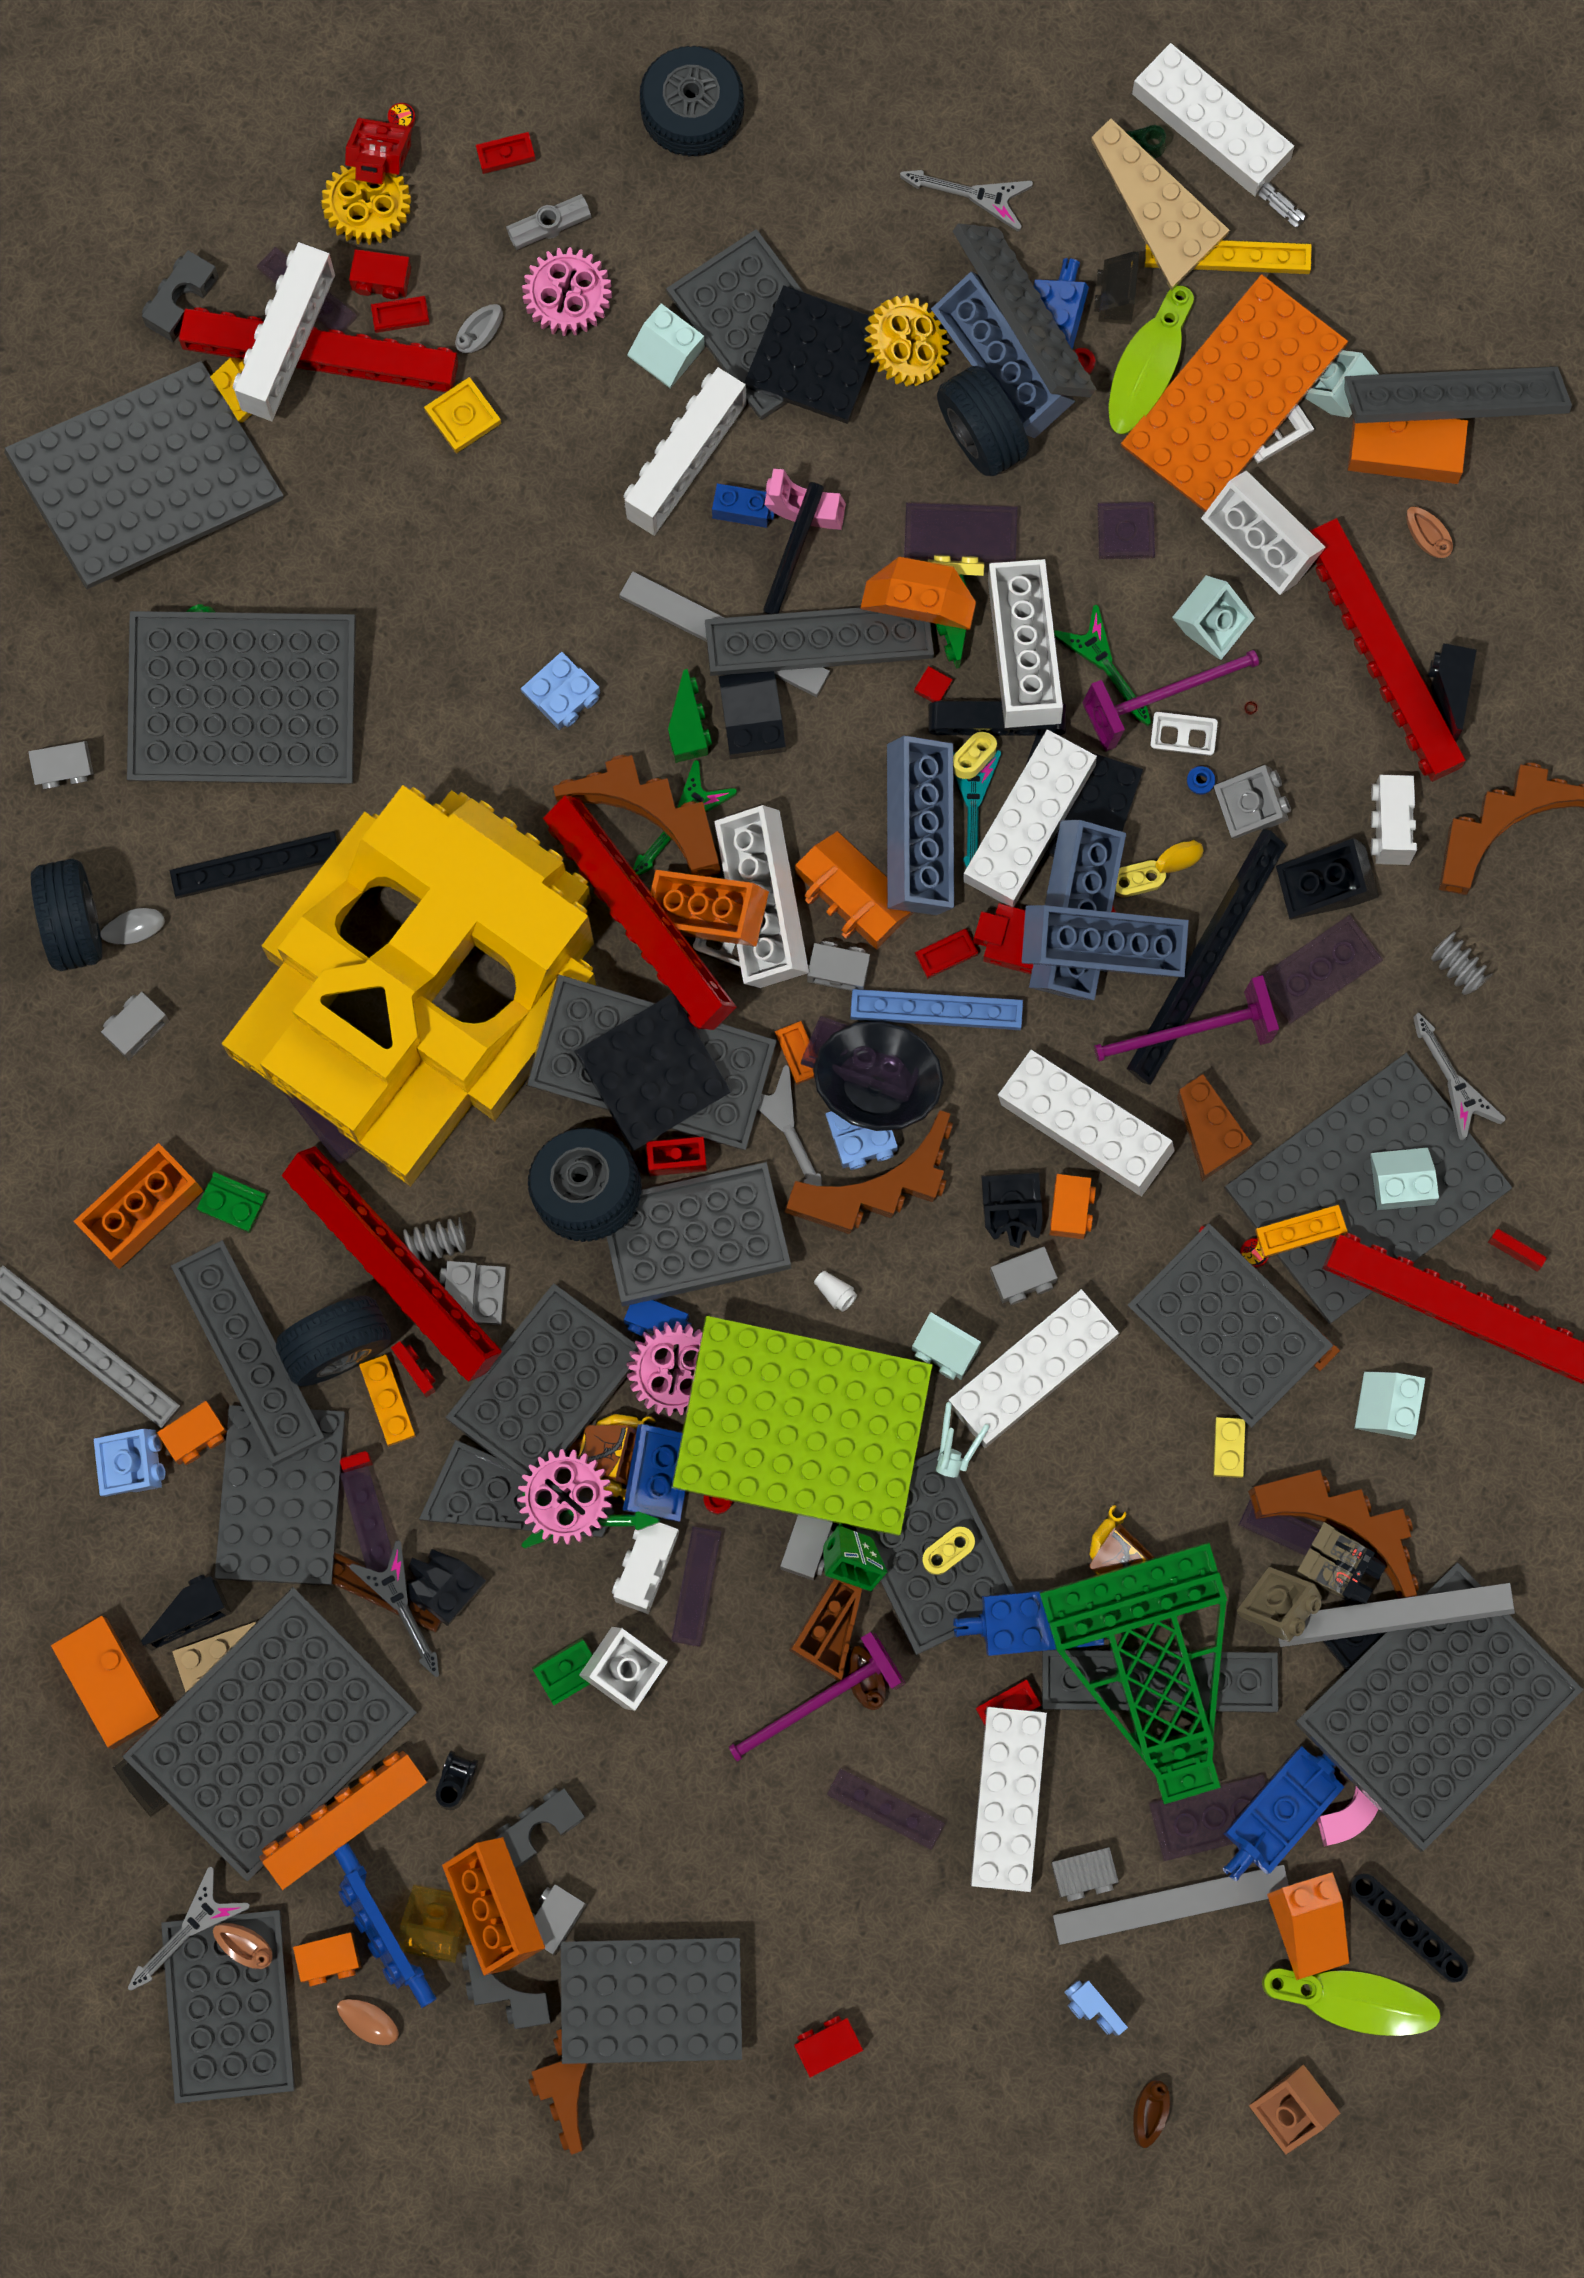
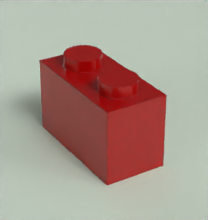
M355 249L349 278L351 289L357 294L364 296L374 293L381 294L383 297L392 300L398 299V297L406 298L411 273L410 259L406 256Z
M704 1137L650 1141L646 1143L650 1176L707 1171Z
M837 2016L823 2023L826 2029L816 2034L811 2029L797 2036L799 2043L794 2046L810 2078L863 2051L848 2018L841 2020L840 2016Z

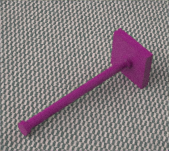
M1250 650L1243 657L1115 706L1103 681L1099 680L1091 684L1082 703L1104 751L1107 752L1116 748L1125 731L1119 716L1245 667H1256L1259 665L1258 656L1254 650Z
M1262 975L1250 980L1244 991L1248 1003V1008L1104 1046L1097 1044L1094 1045L1098 1062L1103 1061L1107 1056L1250 1019L1254 1023L1260 1045L1271 1043L1279 1027L1264 977Z
M869 1632L861 1637V1640L872 1656L869 1659L870 1663L736 1746L734 1743L730 1745L729 1750L736 1761H740L745 1753L875 1673L878 1675L882 1673L891 1689L897 1690L905 1685L906 1682L877 1634Z

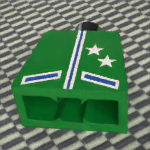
M839 1524L823 1545L824 1570L827 1577L872 1591L887 1573L874 1540L870 1536L855 1532L852 1526Z

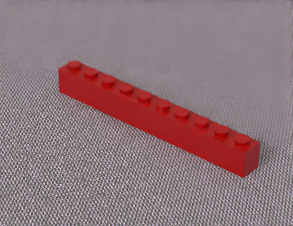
M199 307L193 310L185 309L179 342L183 350L244 359L249 348L252 349L256 341L254 335L258 325L263 324L264 320L254 316H249L247 319L240 318L229 312H221V314L210 313L208 310ZM313 327L296 368L447 392L454 387L459 362L457 353L445 347H439L436 350L426 348V346L419 343L406 345L389 338L381 341L372 339L365 334L351 336L345 335L339 330H329V332Z
M1336 518L1310 530L1309 532L1326 547L1315 560L1318 566L1316 567L1318 578L1322 583H1327L1330 589L1328 591L1329 598L1335 607L1339 606L1343 614L1341 615V620L1346 630H1351L1356 638L1354 639V645L1360 655H1365L1368 661L1367 669L1373 679L1377 678L1381 685L1379 691L1384 702H1390L1394 710L1392 716L1396 725L1399 728L1403 727L1407 735L1405 740L1411 752L1415 751L1420 759L1418 765L1424 776L1428 775L1431 782L1461 769L1466 760L1338 519Z
M565 795L543 817V820L549 826L548 832L561 842L566 856L575 861L579 866L578 871L580 875L587 881H590L595 888V895L611 909L609 911L610 915L623 925L628 939L637 944L641 949L642 958L656 969L658 979L670 988L680 1005L688 1012L690 1022L698 1029L715 1030L737 1008L581 799Z
M316 1146L298 1152L281 1175L290 1187L308 1204V1207L317 1214L326 1224L327 1228L336 1235L345 1245V1248L355 1256L364 1269L374 1277L383 1290L401 1307V1310L413 1320L420 1331L432 1341L439 1352L451 1362L461 1376L470 1382L485 1375L502 1353L499 1347Z
M1345 1233L1344 1236L1339 1234L1335 1237L1322 1267L1323 1270L1584 1385V1339L1582 1342L1573 1338L1572 1332L1561 1327H1557L1556 1330L1546 1326L1547 1322L1537 1316L1525 1317L1519 1314L1520 1309L1506 1303L1503 1306L1493 1302L1494 1298L1482 1292H1477V1294L1471 1293L1466 1290L1467 1286L1455 1280H1451L1450 1283L1440 1279V1274L1428 1268H1424V1271L1413 1267L1414 1262L1400 1256L1397 1259L1386 1255L1388 1251L1382 1247L1363 1245L1360 1243L1361 1239L1355 1235Z

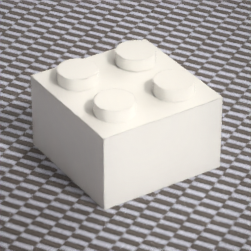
M611 1627L579 1676L624 1709L635 1711L667 1664V1661L623 1628Z

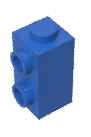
M717 483L712 506L713 519L767 528L769 519L774 520L775 513L764 505L767 492Z
M654 1300L629 1305L624 1318V1323L629 1325L628 1330L643 1336L644 1332L654 1335L653 1326H656L660 1332L664 1331L665 1322L668 1323L671 1329H674L676 1322H680L682 1330L688 1324L692 1326V1323L688 1322L689 1315Z

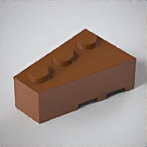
M1203 1074L1179 1089L1177 1099L1203 1182L1248 1152L1252 1143Z
M832 1578L789 1651L837 1681H841L862 1589Z

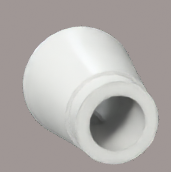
M827 1271L821 1272L814 1281V1284L832 1307L842 1312L847 1310L857 1297V1294L853 1291L854 1287L829 1274Z

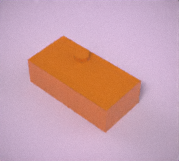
M1353 418L1348 471L1458 484L1463 473L1468 420L1438 419L1355 423Z
M662 870L655 871L651 894L683 936L757 946L769 891L750 882Z
M158 1143L77 1217L74 1222L109 1260L120 1269L203 1192V1189Z
M98 1617L51 1645L108 1748L115 1749L149 1729L162 1716L106 1617Z
M503 1837L478 1842L442 1865L484 1976L510 1970L545 1949Z

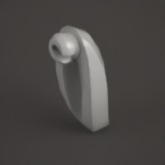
M493 304L482 307L474 312L461 326L455 341L456 348L462 353H472L486 346L501 324L503 318L501 307Z
M137 908L119 915L102 929L100 936L103 940L114 944L141 942L155 935L164 926L165 919L155 909Z

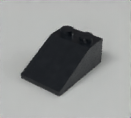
M1443 643L1440 652L1435 651L1433 660L1430 662L1428 677H1433L1431 688L1437 707L1454 740L1457 742L1463 730L1477 649Z
M767 671L718 676L730 759L785 752L786 745L775 672Z
M1354 838L1276 866L1288 916L1291 920L1352 907L1379 897L1365 844Z
M205 1575L197 1576L188 1581L190 1586L182 1589L141 1640L143 1646L153 1651L232 1614L219 1583L211 1576L206 1578Z

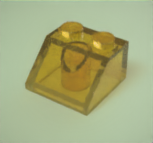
M413 1885L399 1932L398 1944L404 1953L456 1962L465 1925L453 1893Z

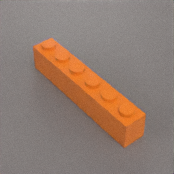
M395 1751L389 1754L382 1761L384 1765L376 1771L370 1769L359 1777L358 1780L360 1782L353 1788L346 1787L334 1796L336 1799L327 1807L325 1804L319 1806L310 1814L311 1819L303 1825L300 1822L287 1830L286 1834L288 1836L280 1842L272 1841L262 1849L263 1854L259 1856V1859L282 1890L427 1783L404 1751L400 1753Z

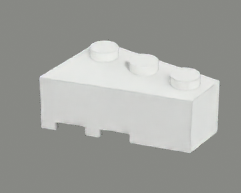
M1379 775L1376 784H1372L1371 800L1376 801V811L1371 813V828H1376V838L1371 839V855H1376V864L1410 865L1417 851V844L1413 843V830L1416 829V820H1413V808L1415 807L1414 776Z
M658 1523L642 1530L635 1529L632 1539L636 1540L632 1551H627L622 1564L625 1569L621 1578H617L612 1590L616 1603L649 1614L679 1535L678 1529L663 1523Z

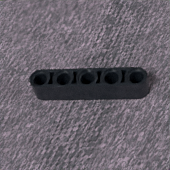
M1002 701L932 702L928 705V732L932 735H973L978 732H987L993 736H1036V734L1044 736L1045 732L1049 730L1057 735H1063L1066 733V704L1062 703L1061 724L1005 728Z
M1363 1873L1354 1876L1350 1880L1348 1890L1351 1897L1442 1980L1455 1983L1462 1981L1468 1974L1466 1961L1373 1876ZM1360 1879H1364L1370 1884V1892L1366 1896H1361L1356 1891V1883ZM1382 1899L1388 1900L1392 1904L1393 1910L1389 1916H1383L1378 1910V1904ZM1404 1920H1410L1415 1926V1932L1410 1937L1403 1935L1400 1927ZM1427 1940H1432L1437 1945V1953L1433 1957H1428L1423 1951V1945ZM1451 1960L1457 1962L1460 1967V1973L1455 1978L1448 1976L1446 1973V1965Z

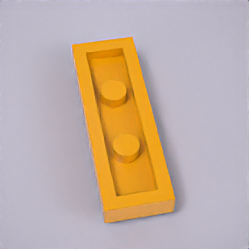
M1339 1205L1255 1230L1264 1258L1331 1239L1339 1234L1344 1235L1348 1232Z
M387 1355L359 1364L388 1447L416 1437Z

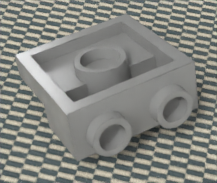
M1263 765L1214 785L1231 838L1236 839L1256 830L1268 829L1289 820L1287 813L1291 812V807L1285 796L1281 797L1278 787L1282 786V782L1276 770L1272 771L1270 767Z
M447 1261V1268H441L440 1284L445 1285L448 1293L477 1324L502 1325L506 1267Z

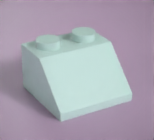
M660 304L643 324L627 355L671 388L704 350V335L663 304Z
M1342 350L1304 398L1331 415L1349 418L1352 412L1344 390V377L1379 375V373L1362 353Z
M1205 576L1172 618L1188 637L1222 660L1255 617L1228 582Z
M1428 1148L1370 1154L1377 1210L1435 1205L1438 1201L1436 1171Z
M931 1312L912 1346V1351L916 1353L914 1357L920 1362L928 1364L932 1362L940 1367L939 1372L951 1380L957 1377L962 1380L977 1355L981 1342Z
M1364 1372L1354 1429L1412 1440L1417 1431L1425 1378L1391 1372Z

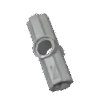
M580 194L555 206H542L536 214L506 226L513 246L518 250L543 238H555L562 230L591 218V213L584 197ZM546 219H553L555 221L552 225L543 224V221Z

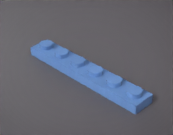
M852 989L850 1019L1021 1030L1023 1000Z

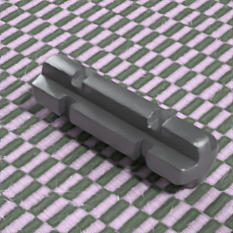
M1268 182L1264 184L1258 193L1259 196L1265 201L1269 200V205L1284 218L1288 217V222L1294 227L1300 226L1305 220L1306 215L1299 208L1296 210L1295 205L1280 191L1276 193V188Z

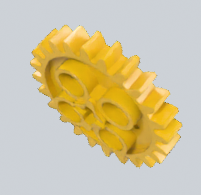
M342 165L340 166L341 175L333 172V181L326 180L327 190H322L324 200H321L322 209H325L323 211L324 218L329 219L330 228L336 227V235L339 236L345 232L346 241H349L354 236L356 237L357 244H360L362 238H366L368 245H371L372 238L376 237L377 241L382 243V235L385 234L391 239V230L400 232V223H407V216L405 214H410V205L408 204H411V196L408 195L409 187L404 185L403 176L396 177L397 174L387 173L383 184H378L380 187L370 188L371 185L376 183L355 180L356 167H351L348 170ZM347 192L354 193L352 196H344L343 194ZM384 207L389 209L386 212L379 211L380 208ZM358 215L363 217L359 220H355L352 218Z
M907 295L901 299L898 296L891 300L888 299L873 310L875 314L868 318L872 324L865 327V330L871 333V335L864 338V341L872 345L866 351L875 355L871 363L879 362L880 364L877 371L886 370L887 380L895 376V384L898 385L904 381L905 387L912 384L918 386L939 374V368L945 365L942 358L948 355V352L943 347L949 344V341L942 339V335L946 334L947 330L939 329L941 322L939 320L935 321L933 311L927 312L928 303L919 306L918 298L910 301Z

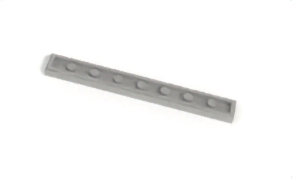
M633 571L619 595L621 599L706 641L705 619L724 618ZM823 667L774 671L775 677L815 697L819 695L830 675V671Z
M2 1266L0 1268V1301L160 1428L163 1429L181 1408L179 1404L6 1267Z
M1506 1583L1319 1610L1316 1614L1311 1613L1306 1619L1305 1629L1300 1636H1294L1290 1642L1279 1638L1280 1647L1515 1614L1511 1585Z
M1279 1865L1267 1875L1262 1870L1243 1873L1238 1881H1234L1230 1877L1220 1878L1053 1915L1058 1943L1062 1945L1268 1899L1267 1894L1289 1886L1284 1865Z

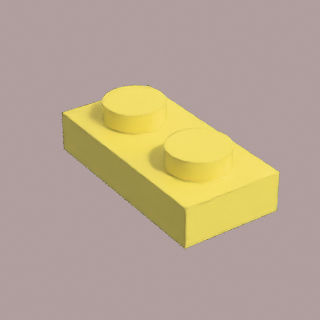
M934 555V560L928 559V562L954 567L959 575L984 576V562H978L979 557L962 556V561H952L949 555Z
M1216 1417L1213 1476L1243 1478L1245 1421L1243 1419Z

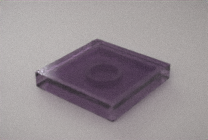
M1153 502L1098 503L1099 559L1155 558Z

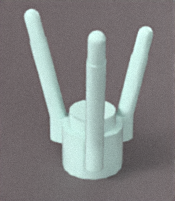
M947 1402L936 1471L944 1476L954 1478L958 1477L960 1470H967L968 1463L988 1431L989 1425L985 1424L962 1459L961 1452L951 1449L954 1429L949 1428L952 1404Z

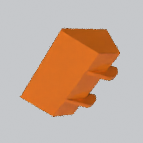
M838 831L816 844L795 865V874L810 887L805 894V901L808 904H812L821 897L830 906L826 911L829 916L837 912L847 922L841 930L843 932L841 935L845 939L857 931L877 950L914 913L888 909L887 877Z

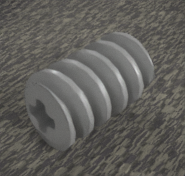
M1454 931L1434 949L1435 952L1431 960L1435 962L1442 959L1439 965L1440 970L1450 967L1447 977L1458 976L1454 985L1458 987L1465 984L1462 994L1467 995L1481 987L1493 973L1487 976L1483 975L1487 966L1476 967L1479 957L1468 958L1472 950L1471 948L1463 951L1460 950L1464 941L1453 942L1452 940L1456 935Z
M460 1217L457 1226H455L451 1219L447 1221V1228H444L440 1221L436 1222L435 1231L431 1229L429 1224H426L423 1234L418 1227H414L413 1236H410L406 1229L403 1230L406 1246L419 1261L421 1260V1254H423L427 1261H430L433 1251L438 1258H442L444 1249L449 1256L454 1255L455 1246L460 1253L465 1252L466 1239Z

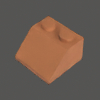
M1304 2064L1249 2105L1285 2154H1288L1325 2129L1341 2114Z

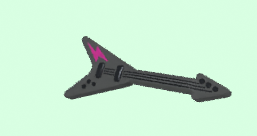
M396 1540L385 1571L377 1572L353 1563L350 1564V1569L398 1611L421 1656L419 1662L435 1677H438L436 1652H431L407 1605L408 1599L401 1542Z

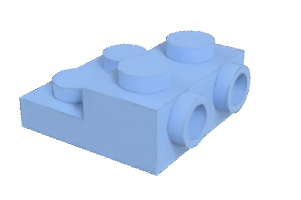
M561 652L521 688V692L560 730L564 726H571L578 719V713L585 707L587 709L591 708L599 700L600 689L581 668L578 669Z
M832 1111L825 1113L843 1168L849 1167L850 1170L859 1169L866 1166V1161L877 1158L878 1162L892 1158L894 1156L893 1153L897 1152L898 1147L892 1130L874 1131L851 1125Z
M139 1429L94 1439L100 1496L106 1497L127 1492H141L162 1487L161 1480L165 1478V1468L159 1463L158 1452L162 1449V1440L156 1434V1430Z
M1080 1980L1076 1981L1064 1992L1071 2001L1067 2006L1078 2019L1084 2017L1086 2020H1090L1097 2014L1100 2018L1096 2022L1107 2035L1113 2033L1115 2036H1118L1128 2028L1089 1981H1085L1083 1984Z

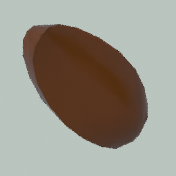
M855 1646L848 1654V1676L870 1663L871 1655L860 1646ZM875 1673L851 1688L857 1700L867 1709L877 1710L884 1704L886 1693L882 1673L879 1675Z
M1155 2080L1148 2083L1140 2092L1134 2107V2136L1137 2145L1142 2148H1148L1155 2142L1165 2127L1169 2115L1170 2095L1167 2086L1162 2081Z

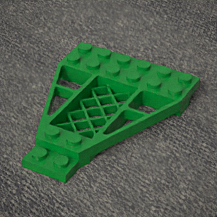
M1202 1543L1039 1592L1055 1649L1154 1773L1163 1804L1221 1788L1213 1763V1736L1226 1601L1228 1600L1220 1573L1216 1567L1210 1543ZM1218 1604L1215 1645L1187 1652L1177 1617ZM1170 1619L1172 1627L1160 1621ZM1152 1624L1145 1637L1132 1630ZM1157 1624L1171 1631L1164 1646L1150 1640ZM1124 1632L1117 1644L1115 1635ZM1129 1633L1143 1640L1135 1655L1121 1648ZM1107 1637L1117 1671L1112 1676L1088 1682L1066 1654L1065 1649ZM1174 1637L1180 1656L1168 1650ZM1147 1643L1161 1650L1153 1665L1139 1658ZM1120 1652L1133 1658L1126 1672ZM1214 1652L1209 1708L1204 1711L1190 1661L1193 1658ZM1165 1653L1179 1659L1172 1675L1158 1668ZM1137 1661L1151 1668L1144 1683L1130 1677ZM1182 1665L1188 1684L1176 1678ZM1156 1671L1170 1678L1162 1693L1148 1686ZM1128 1680L1141 1686L1134 1700ZM1116 1681L1121 1683L1134 1726L1133 1733H1129L1095 1691L1096 1687ZM1174 1681L1188 1688L1180 1703L1166 1696ZM1145 1690L1159 1696L1152 1712L1138 1705ZM1190 1694H1192L1197 1712L1184 1706ZM1164 1699L1178 1706L1170 1721L1156 1714ZM1136 1708L1149 1715L1143 1728L1141 1727ZM1182 1709L1196 1716L1188 1731L1175 1725ZM1154 1718L1168 1725L1160 1740L1146 1733ZM1200 1722L1201 1728L1196 1729L1198 1723ZM1172 1728L1182 1732L1181 1734L1168 1737ZM1145 1737L1154 1742L1146 1744Z

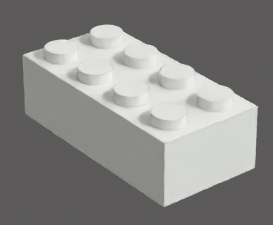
M1244 471L1227 483L1201 518L1279 595L1295 586L1326 548L1247 471Z

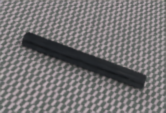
M810 482L763 608V611L767 614H779L824 487L818 483Z

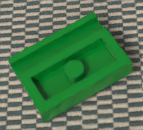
M213 1172V1177L206 1187L197 1211L250 1233L267 1195Z
M583 1638L532 1667L553 1705L590 1685L589 1682L579 1676L592 1657V1653Z

